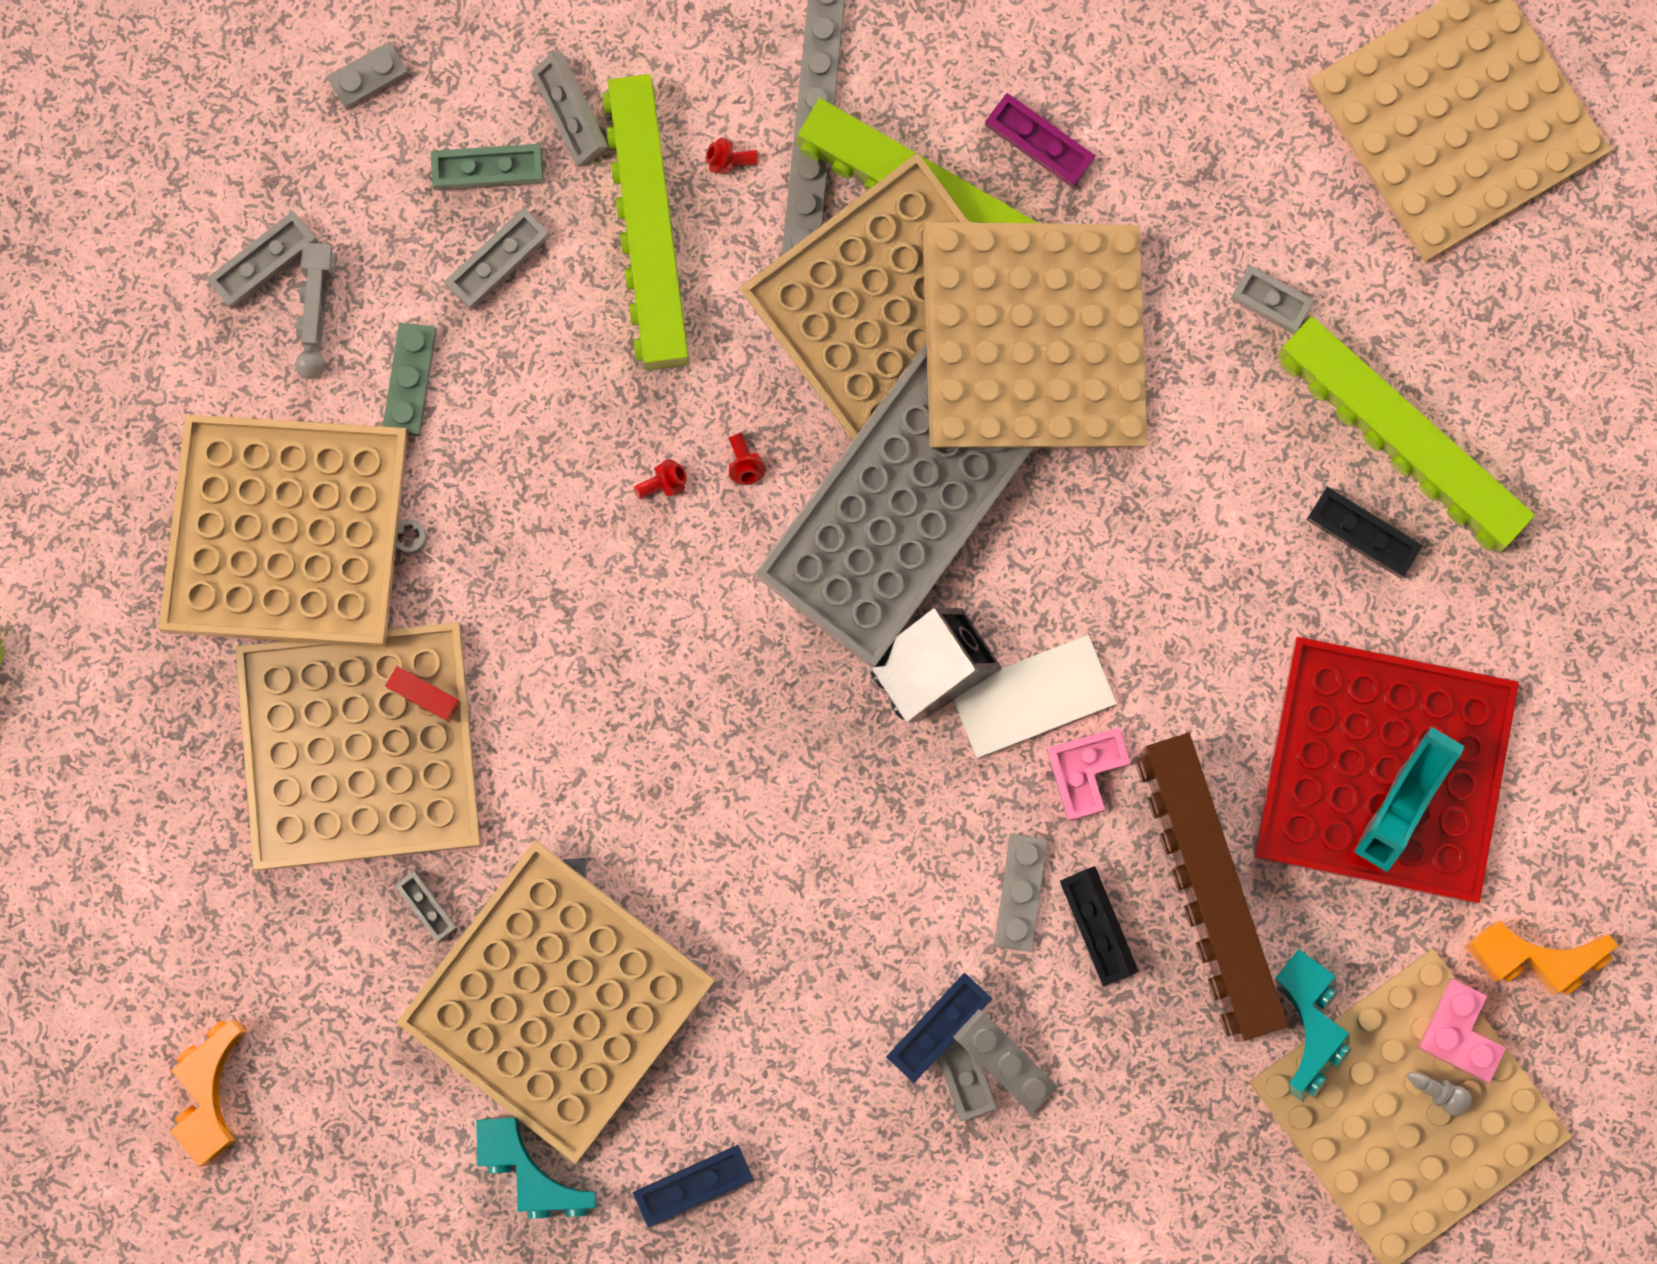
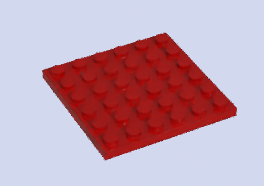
M1297 636L1293 645L1253 858L1479 904L1519 682ZM1430 727H1433L1465 747L1461 756L1453 765L1425 809L1404 851L1389 871L1386 872L1354 853L1367 824L1384 802L1396 774Z

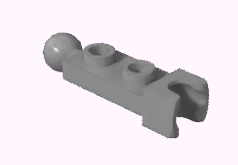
M305 243L302 247L301 269L307 279L306 281H301L299 297L300 303H304L303 317H298L296 336L297 339H301L304 351L298 355L295 368L297 373L306 379L317 378L324 369V359L318 351L322 349L328 279L335 278L337 253H332V245Z

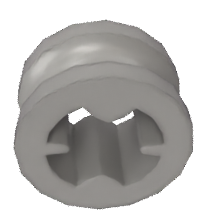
M406 519L399 522L396 547L402 553L408 555L419 553L427 543L425 529L415 520ZM407 528H413L414 533L418 531L420 533V537L414 539L413 546H407L405 541L400 542V536L406 535Z

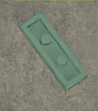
M527 144L431 151L432 187L434 190L543 183L541 145Z
M399 322L383 427L406 428L408 435H421L437 332L436 327Z

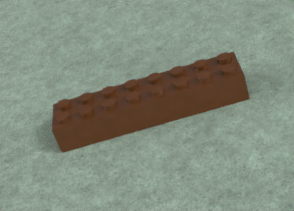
M1190 732L1145 746L1139 753L1140 757L1139 761H1136V768L1141 782H1149L1152 794L1151 797L1147 798L1153 818L1161 819L1164 828L1163 833L1159 834L1161 844L1166 855H1173L1176 864L1175 869L1171 870L1173 880L1178 891H1185L1188 904L1183 906L1185 916L1190 927H1197L1201 939L1196 942L1197 952L1202 964L1209 963L1213 977L1208 978V984L1214 1000L1221 999L1225 1014L1220 1015V1020L1225 1035L1227 1037L1233 1036L1235 1042H1241L1288 1027Z

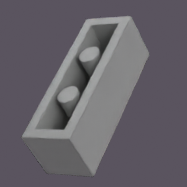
M413 871L395 885L436 942L440 943L458 929L417 872Z

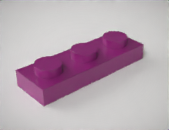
M1008 93L1005 94L985 120L986 127L1072 188H1074L1095 160L1094 154Z

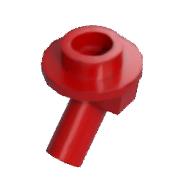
M722 137L709 145L705 157L706 163L709 164L710 172L727 175L732 170V167L759 164L758 150L733 152V144Z
M741 432L728 437L737 458L736 461L729 464L730 479L738 484H754L765 475L764 462L758 453L750 454Z
M666 459L654 467L657 476L633 486L638 499H642L662 489L667 497L679 495L685 489L684 484L687 481V475L680 464L672 459Z

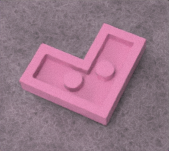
M1120 728L1046 749L1067 821L1105 811L1095 775L1130 765Z
M1450 979L1417 1048L1486 1083H1490L1506 1049L1471 1031L1487 995L1457 980Z

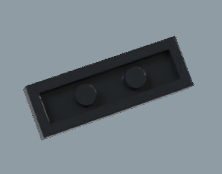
M1328 486L1306 519L1311 524L1400 579L1405 576L1423 547L1420 543Z
M1090 867L1060 880L1059 882L1102 986L1104 987L1138 973L1139 970L1096 867Z

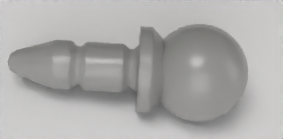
M1412 1072L1407 1074L1408 1080L1417 1089L1423 1090V1092L1432 1096L1433 1103L1437 1106H1442L1448 1114L1460 1116L1470 1109L1472 1098L1466 1088L1460 1085H1452L1447 1080L1439 1083L1431 1078L1428 1079L1424 1074Z

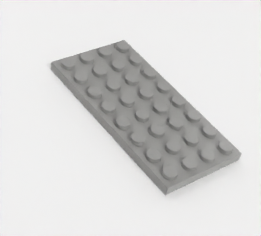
M925 342L753 576L868 666L875 667L1033 448H930L927 347Z

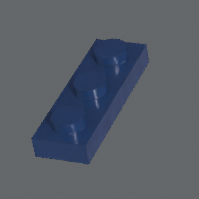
M964 972L886 1058L914 1084L955 1040L953 1036L978 1009L982 1011L992 998Z
M738 1144L633 1191V1195L647 1227H651L754 1179Z

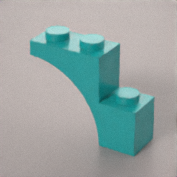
M1430 727L1396 774L1384 802L1367 824L1354 853L1388 872L1404 851L1425 809L1453 765L1461 756L1465 746L1435 728Z
M1298 949L1275 977L1276 988L1286 996L1296 1009L1305 1031L1303 1058L1295 1076L1289 1083L1291 1094L1304 1102L1309 1094L1315 1097L1321 1091L1328 1079L1324 1075L1333 1064L1339 1067L1348 1057L1351 1048L1348 1047L1350 1044L1349 1033L1318 1010L1320 1007L1325 1010L1335 999L1338 993L1335 990L1337 987L1336 976Z
M517 1118L476 1120L478 1167L487 1166L488 1174L511 1173V1165H516L518 1212L527 1211L528 1219L551 1218L550 1210H566V1217L589 1216V1208L598 1207L597 1191L577 1190L562 1185L546 1175L535 1164L523 1143Z

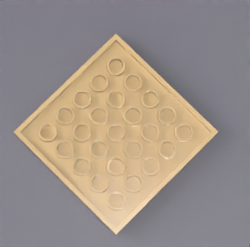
M1441 0L1310 77L1308 80L1316 96L1425 263L1595 163L1612 151V148L1514 0Z
M919 153L914 154L738 288L851 440L855 438L926 342L923 224L926 222H969Z
M926 222L923 224L930 448H1119L1148 446L1140 225Z
M185 415L159 631L169 634L385 647L407 450V429Z
M459 622L387 630L385 647L294 641L235 646L253 870H269L481 846L462 632ZM396 666L461 702L449 723L385 687Z
M535 840L396 1023L574 1164H577L703 999L716 979Z
M1434 949L1429 950L1333 1020V1022L1349 1033L1350 1044L1348 1047L1351 1048V1051L1339 1067L1333 1064L1324 1075L1328 1078L1327 1082L1315 1097L1309 1094L1304 1102H1302L1290 1092L1289 1083L1300 1066L1305 1041L1249 1081L1252 1088L1380 1264L1402 1263L1572 1138L1481 1012L1471 1031L1506 1048L1490 1083H1486L1417 1048L1449 980H1456ZM1411 1072L1424 1074L1428 1079L1431 1078L1439 1083L1447 1080L1452 1085H1460L1466 1088L1472 1098L1470 1109L1460 1116L1448 1114L1442 1106H1437L1433 1103L1432 1096L1423 1092V1090L1417 1089L1408 1080L1407 1074Z

